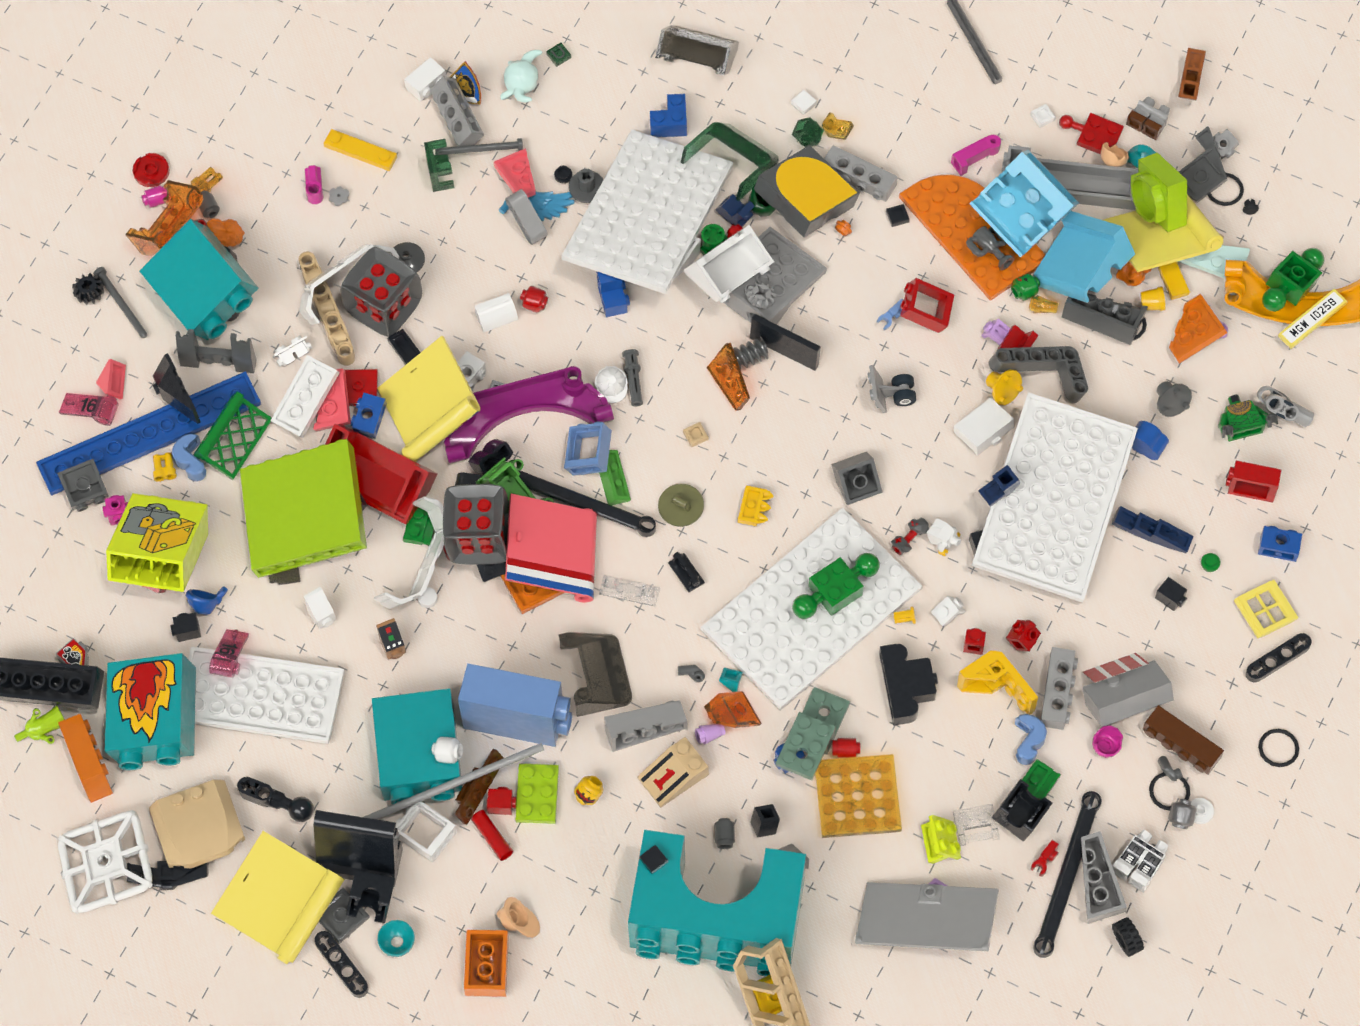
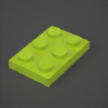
M519 764L516 823L556 824L559 765Z

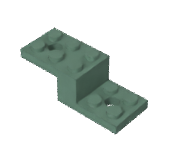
M814 687L803 712H799L776 761V766L813 780L824 754L827 755L831 748L832 740L835 739L849 708L850 701ZM826 708L830 711V714L828 716H821L819 710ZM798 751H805L807 757L800 759L796 756V753Z

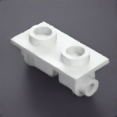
M298 336L291 341L292 344L285 347L283 345L275 350L276 354L273 355V358L278 357L276 362L280 367H285L295 360L292 353L295 352L299 358L310 352V349H312L311 344L304 341L307 336L303 338Z

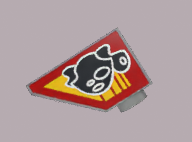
M74 638L56 653L60 663L89 666L88 648L81 641L78 643Z

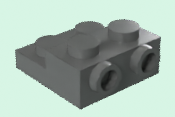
M93 459L57 473L73 511L76 509L78 512L86 510L88 504L93 502L101 504L109 496Z

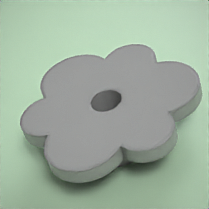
M341 186L336 189L332 188L329 191V201L334 202L336 206H340L343 202L348 201L349 191Z

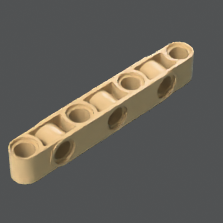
M306 251L300 254L299 264L304 281L307 284L323 272L313 253ZM325 280L314 288L312 300L340 364L348 366L355 361L353 346Z

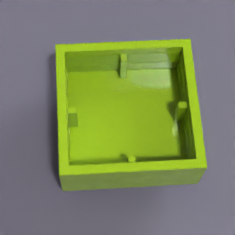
M1158 152L1138 159V173L1131 175V194L1136 212L1145 221H1154L1167 232L1186 226L1187 179Z

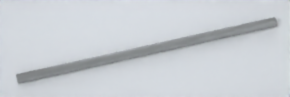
M542 743L373 812L364 816V818L380 819L544 751Z

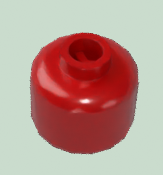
M530 286L527 290L523 289L520 300L523 301V308L538 313L540 310L544 311L549 297L546 296L545 290Z

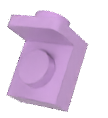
M996 319L986 323L981 336L983 338L990 337L1000 345L1011 328L1000 319Z

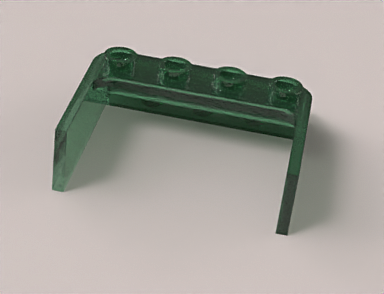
M721 122L710 124L684 147L681 163L684 164L715 137L756 164L758 168L739 185L736 197L738 201L752 190L760 174L777 165L779 161L775 153L731 124Z

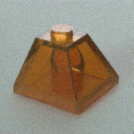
M743 691L718 693L704 706L708 717L715 724L733 728L760 726L762 724Z

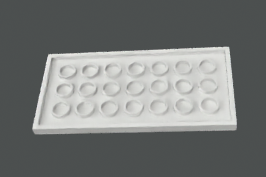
M191 646L188 660L196 667L195 724L329 744L345 674L344 669L240 653L230 655L232 652L222 654L219 650Z

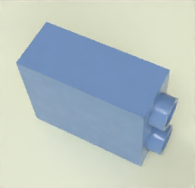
M467 663L458 697L463 729L537 744L542 743V745L556 747L559 734L568 736L572 722V712H569L571 698L562 695L560 681Z

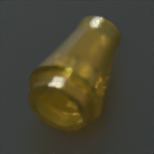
M1039 295L1031 297L1029 310L1033 311V313L1057 312L1058 302H1053Z

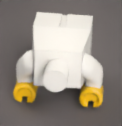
M938 518L927 531L930 543L938 545V554L946 556L945 553H948L946 548H950L952 544L959 546L961 543V539L958 538L961 534L957 532V529Z

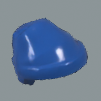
M223 586L216 595L201 590L189 589L185 596L187 597L188 604L196 614L208 615L213 612L217 604L221 603L222 597L227 593L228 589Z

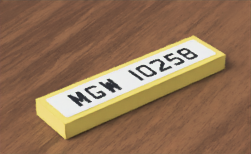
M1333 289L1281 331L1278 337L1292 349L1347 304V300Z

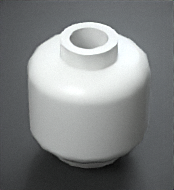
M440 737L432 745V754L440 763L454 764L458 759H461L463 746L456 738Z

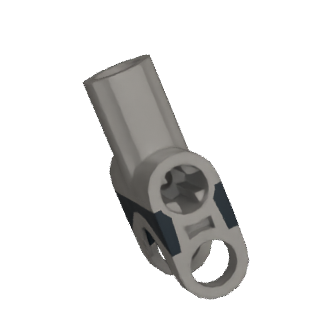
M1263 386L1258 390V399L1265 404L1270 412L1287 421H1294L1305 428L1311 424L1314 413L1291 401L1285 394L1270 386ZM1265 390H1270V395L1263 399L1261 397L1262 393Z

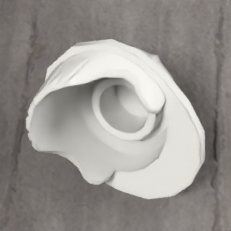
M606 366L595 377V386L597 391L607 398V402L617 403L626 396L627 378L623 370L616 366Z

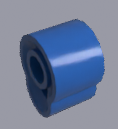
M1139 421L1136 425L1138 429L1132 449L1151 460H1158L1169 443V439L1152 423Z

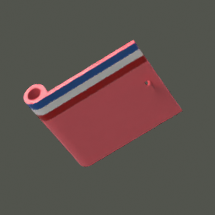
M511 493L509 497L505 580L574 594V599L578 602L586 603L593 601L597 513L589 508L581 509Z

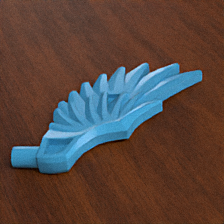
M553 191L536 192V195L528 198L541 221H544V218L552 220V216L559 218V213H567V208L564 207L574 204V200H568L572 198L570 192L553 194ZM506 201L499 208L501 214H505L509 209Z

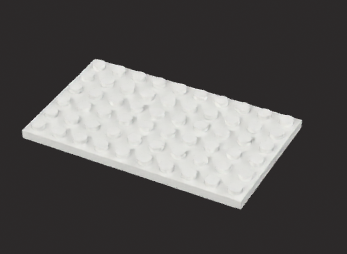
M631 130L562 253V260L666 294L732 170L733 162Z
M1028 392L1004 467L1008 465L1020 480V485L1010 495L1003 497L990 507L971 566L1083 603L1138 428Z
M841 508L702 625L701 630L781 711L922 589V585L850 514ZM863 553H872L878 558L880 562L878 572L872 577L860 576L858 578L864 586L861 597L832 616L822 603L817 605V611L811 618L801 619L794 614L792 610L794 599L802 594L810 596L814 594L808 587L809 577L840 557L850 569L855 567L857 557Z

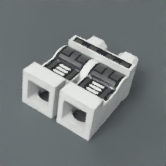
M1146 830L1133 837L1121 856L1112 865L1115 875L1125 881L1129 878L1128 883L1143 893L1163 863L1168 845L1160 840L1155 847L1150 845L1149 841L1152 835Z

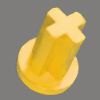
M910 607L911 610L894 612L895 624L910 621L916 624L914 607Z

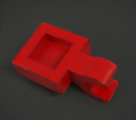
M1051 840L1040 854L1038 860L1033 862L1031 870L1033 871L1035 867L1039 866L1042 868L1039 876H1044L1047 870L1046 864L1049 861L1053 862L1059 854L1057 851L1059 844Z

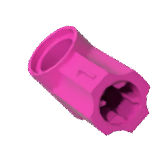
M311 165L305 168L306 195L309 203L319 204L324 198L321 168Z

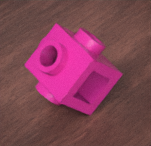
M114 495L105 499L106 506L102 507L105 518L108 517L111 525L119 523L128 504L124 495Z

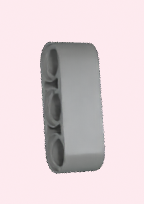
M522 189L505 198L508 208L531 245L548 235L542 221Z

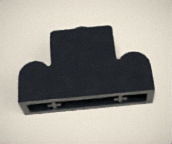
M902 644L880 646L879 656L893 726L912 723L918 716V703L935 700L937 692L935 684H938L936 672L933 673L929 658L907 661L908 651Z

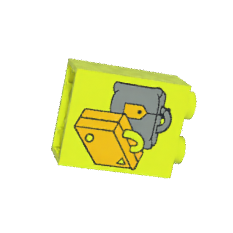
M132 493L106 549L108 581L184 592L208 537V504Z

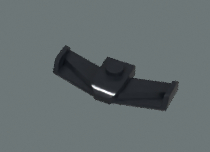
M157 861V868L150 867L152 886L159 887L161 890H173L178 885L205 878L209 875V862L191 869L184 868V866L169 868L167 861ZM127 863L128 871L144 879L141 865ZM127 877V882L140 884L139 882Z

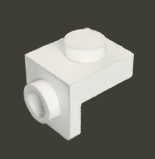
M947 596L931 612L942 626H946L958 614H964L966 611L963 609L964 605L960 599Z

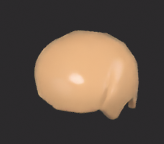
M1107 142L1102 145L1101 159L1106 165L1120 167L1128 162V152L1124 149L1118 148L1116 144L1109 147Z

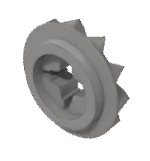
M754 282L752 286H749L746 293L748 301L759 308H767L773 305L777 296L775 288H771L770 284L765 285L763 282L760 284ZM758 293H765V296L758 295Z

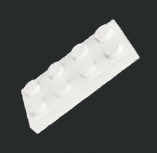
M307 355L271 421L303 438L340 372Z

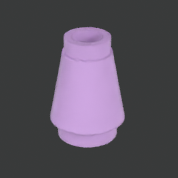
M722 723L700 725L699 728L695 729V737L699 744L703 743L705 745L725 735V728Z

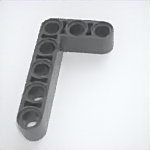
M1071 346L1000 348L988 362L989 367L995 372H1005L1010 369L1018 372L1058 370L1065 396L1072 403L1079 402L1088 391V384L1079 354Z

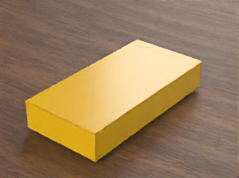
M1177 262L1158 267L1171 300L1189 295L1190 291Z

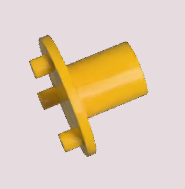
M1010 369L1002 374L993 371L987 376L986 384L993 389V399L999 405L1011 403L1019 392L1023 391L1021 374L1016 370Z

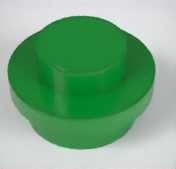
M1207 553L1201 559V566L1207 572H1214L1220 567V558L1216 554Z

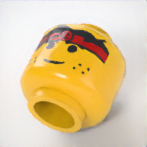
M584 776L574 788L576 800L582 805H594L604 791L602 781L596 776Z

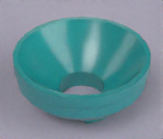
M393 920L381 927L377 940L380 949L385 954L391 957H400L412 949L415 936L409 924L401 920ZM401 937L403 944L400 947H394L391 944L393 938Z

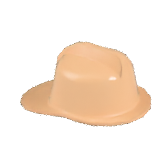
M507 898L504 907L497 912L503 927L509 931H519L526 937H536L540 933V924L537 917L517 898Z

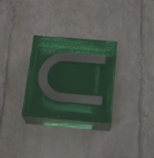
M561 42L546 51V55L556 67L571 58V54Z

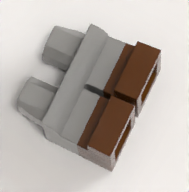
M1146 97L1143 101L1139 100L1136 108L1129 113L1126 125L1139 132L1142 131L1144 135L1157 140L1166 126L1170 108L1161 105L1159 109L1153 107L1155 105L1154 99Z

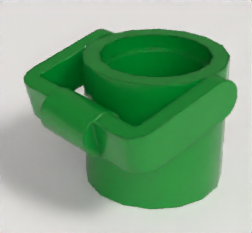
M709 224L703 228L700 252L703 255L728 239L720 225Z

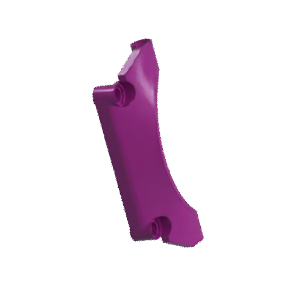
M571 366L474 392L473 394L480 406V411L445 438V451L449 464L469 459L481 440L491 430L504 421L526 413L540 411L559 412L572 415L589 424L614 420V416L607 398L590 383L583 384L581 370L576 366ZM575 376L577 377V379L572 380L570 379V377Z

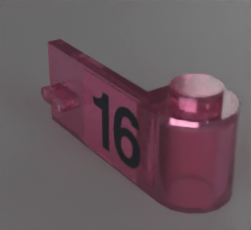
M66 393L59 414L92 417L99 424L110 426L119 403L115 397L110 395L103 397Z
M226 629L211 658L210 674L234 678L235 674H239L240 663H238V657L249 637V633L240 632L237 629Z

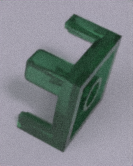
M446 139L424 142L433 192L455 188L453 180L439 182L438 179L440 176L452 174L448 155H434L433 153L434 149L447 147Z

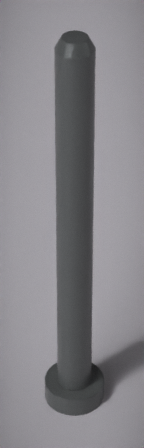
M518 138L515 142L436 148L435 154L448 155L518 149L520 151L523 149L522 138Z
M104 267L97 268L93 275H97L103 281L104 286L140 337L146 338L147 332L106 276V269Z

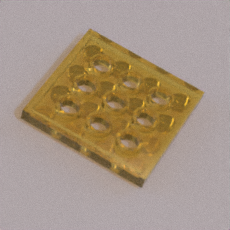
M893 754L825 759L821 761L815 776L822 838L902 831ZM872 772H879L881 778L873 780L870 774ZM853 773H858L861 776V780L855 782L851 780L850 776ZM833 775H839L842 780L839 783H834L830 778ZM875 790H879L883 793V797L876 799L872 796V793ZM854 792H861L863 798L855 800L852 794ZM839 793L844 798L842 801L836 802L832 796ZM882 809L885 815L881 818L876 817L874 811ZM859 810L863 811L865 817L857 819L854 813ZM837 812H842L846 817L844 820L839 821L835 819L834 815Z

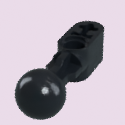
M243 777L237 783L238 791L243 799L263 807L288 810L290 817L297 822L309 820L314 813L313 803L306 797H296L292 800L287 798L284 793L272 789L270 785L250 777ZM264 793H270L267 798H261Z

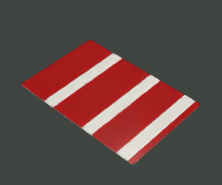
M1133 653L1082 673L1094 683L1149 663L1137 653Z

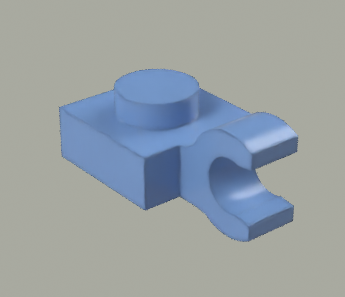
M903 299L877 319L878 323L881 320L887 322V325L883 328L884 330L891 326L894 316L896 319L900 317L902 310L900 306Z

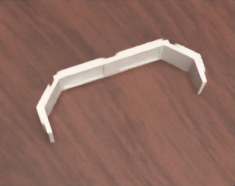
M362 245L337 262L335 267L327 269L307 283L305 288H303L304 293L302 294L299 308L304 319L308 320L311 325L320 323L311 310L313 292L316 286L372 247L383 249L399 259L395 249L381 245Z
M424 496L413 502V505L428 512L435 533L409 597L399 599L386 592L374 597V600L380 602L382 606L388 609L421 597L426 591L435 569V561L440 556L444 546L443 504L436 499Z

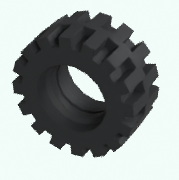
M1128 917L1112 924L1116 940L1128 957L1144 949L1142 938L1136 926Z

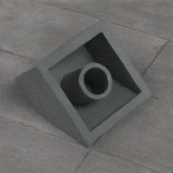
M864 452L831 464L836 483L847 505L883 493L874 458L869 453Z

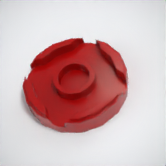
M157 153L145 154L146 156H140L133 164L132 171L135 180L144 187H156L164 183L170 171L166 159Z

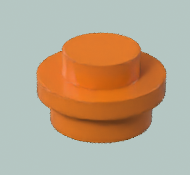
M838 220L836 222L835 229L840 234L846 237L852 233L851 225L845 220Z

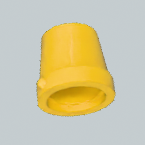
M1162 286L1140 292L1141 305L1148 306L1147 310H1166Z

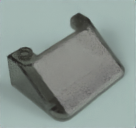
M580 632L558 634L561 650L578 647L587 687L579 688L574 694L577 717L624 707L631 703L632 692L619 640L615 635Z

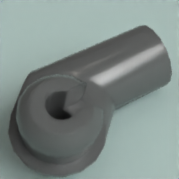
M1161 756L1158 759L1162 771L1170 780L1177 781V779L1183 777L1179 768L1172 769L1166 756Z

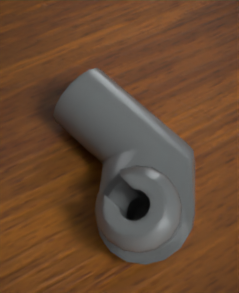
M696 665L678 666V676L689 675L695 682H702L705 678L704 672Z

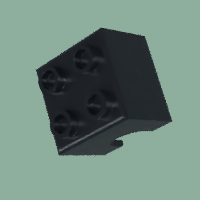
M1020 779L991 818L1024 842L1053 803L1046 797L1040 799L1033 796L1028 791L1029 785Z
M356 869L346 915L357 917L359 909L370 907L375 912L374 921L385 924L395 878L386 873L375 874L368 869Z

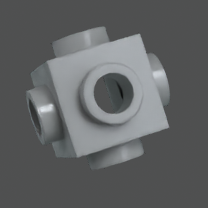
M1228 129L1222 134L1218 132L1213 136L1221 159L1225 156L1229 158L1236 152L1234 149L1239 145V142ZM1225 143L1226 146L1221 147L1220 144Z

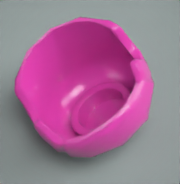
M1111 725L1103 726L1094 734L1092 739L1093 749L1099 756L1105 758L1114 757L1122 749V733L1118 728Z

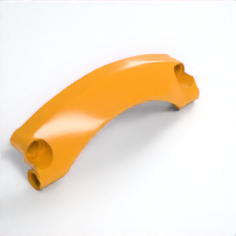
M1226 260L1225 302L1258 317L1291 324L1331 292H1309L1296 306L1286 300V304L1281 310L1276 312L1269 311L1262 303L1263 294L1266 290L1270 289L1266 285L1268 279L1262 276L1248 261ZM1360 279L1350 285L1335 289L1347 300V304L1320 326L1341 325L1360 321Z

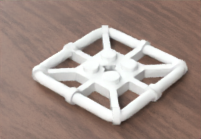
M130 810L102 820L95 819L90 824L70 830L58 837V850L63 869L61 874L62 878L65 879L69 903L72 911L76 914L88 912L108 904L114 905L120 900L143 893L148 888L151 889L153 884L147 854L149 849L144 841L141 822L137 812ZM123 821L114 837L103 840L101 831L103 827ZM132 823L137 846L123 850L121 840ZM94 831L96 843L82 847L69 839ZM66 845L81 852L83 865L70 868ZM139 854L144 879L127 870L125 858ZM103 857L108 859L106 865L100 864L103 861ZM85 872L87 883L77 898L73 877ZM127 876L141 885L115 893L112 880ZM105 882L108 896L84 904L93 887Z

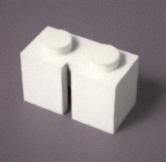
M430 57L404 79L405 87L421 102L432 94L430 89L443 76L446 77V71Z

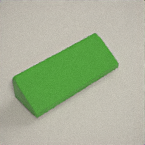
M609 450L607 472L599 473L607 503L609 505L629 502L631 498L618 450Z

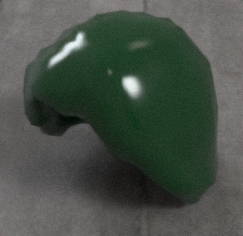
M754 184L748 200L754 204L751 211L760 217L770 216L776 209L754 190Z

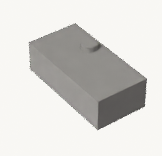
M1155 660L1148 662L1149 664L1083 687L1085 705L1101 727L1174 700L1172 683Z

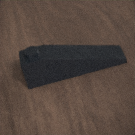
M165 354L153 374L155 383L152 386L156 395L160 394L165 402L195 423H201L196 408L181 378L178 376L169 354Z

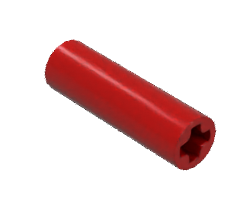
M484 810L476 812L471 820L500 861L509 858L513 854V850Z

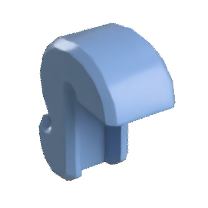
M186 434L174 444L172 456L176 465L186 470L189 479L201 481L206 476L204 463L191 454L201 442L198 435Z
M1022 714L1016 718L1015 725L1029 734L1017 749L1016 758L1020 764L1029 765L1035 761L1037 750L1044 745L1047 730L1045 724L1039 718L1030 714Z

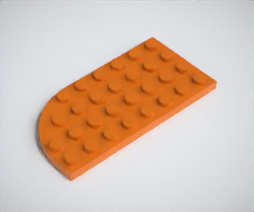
M937 175L920 180L899 193V198L990 301L1009 289L1014 279L1026 273L1031 274L1036 271L1045 257L1044 252L1036 244L1022 257L1006 244L998 249L1004 255H1011L1015 259L1008 268L1000 270L998 267L999 260L994 254L987 253L982 257H977L966 245L967 239L972 237L979 228L986 226L989 229L991 227L969 204L985 189L973 180L956 175ZM992 233L996 240L1000 241L998 237L994 233ZM973 242L982 251V249L975 242Z

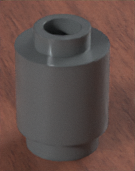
M201 191L197 194L196 203L205 218L215 217L220 208L212 193Z
M720 818L714 824L715 843L720 849H730L735 842V825L729 818Z

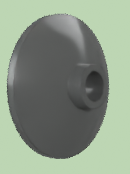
M411 242L400 243L393 247L401 261L409 265L416 273L421 270L425 263V255L421 247Z

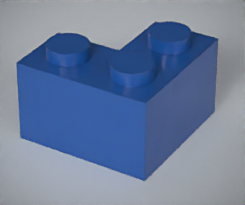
M667 94L668 110L650 111L651 136L657 138L687 136L685 94Z
M596 271L597 286L606 318L628 313L627 306L630 305L628 294H624L626 289L625 281Z

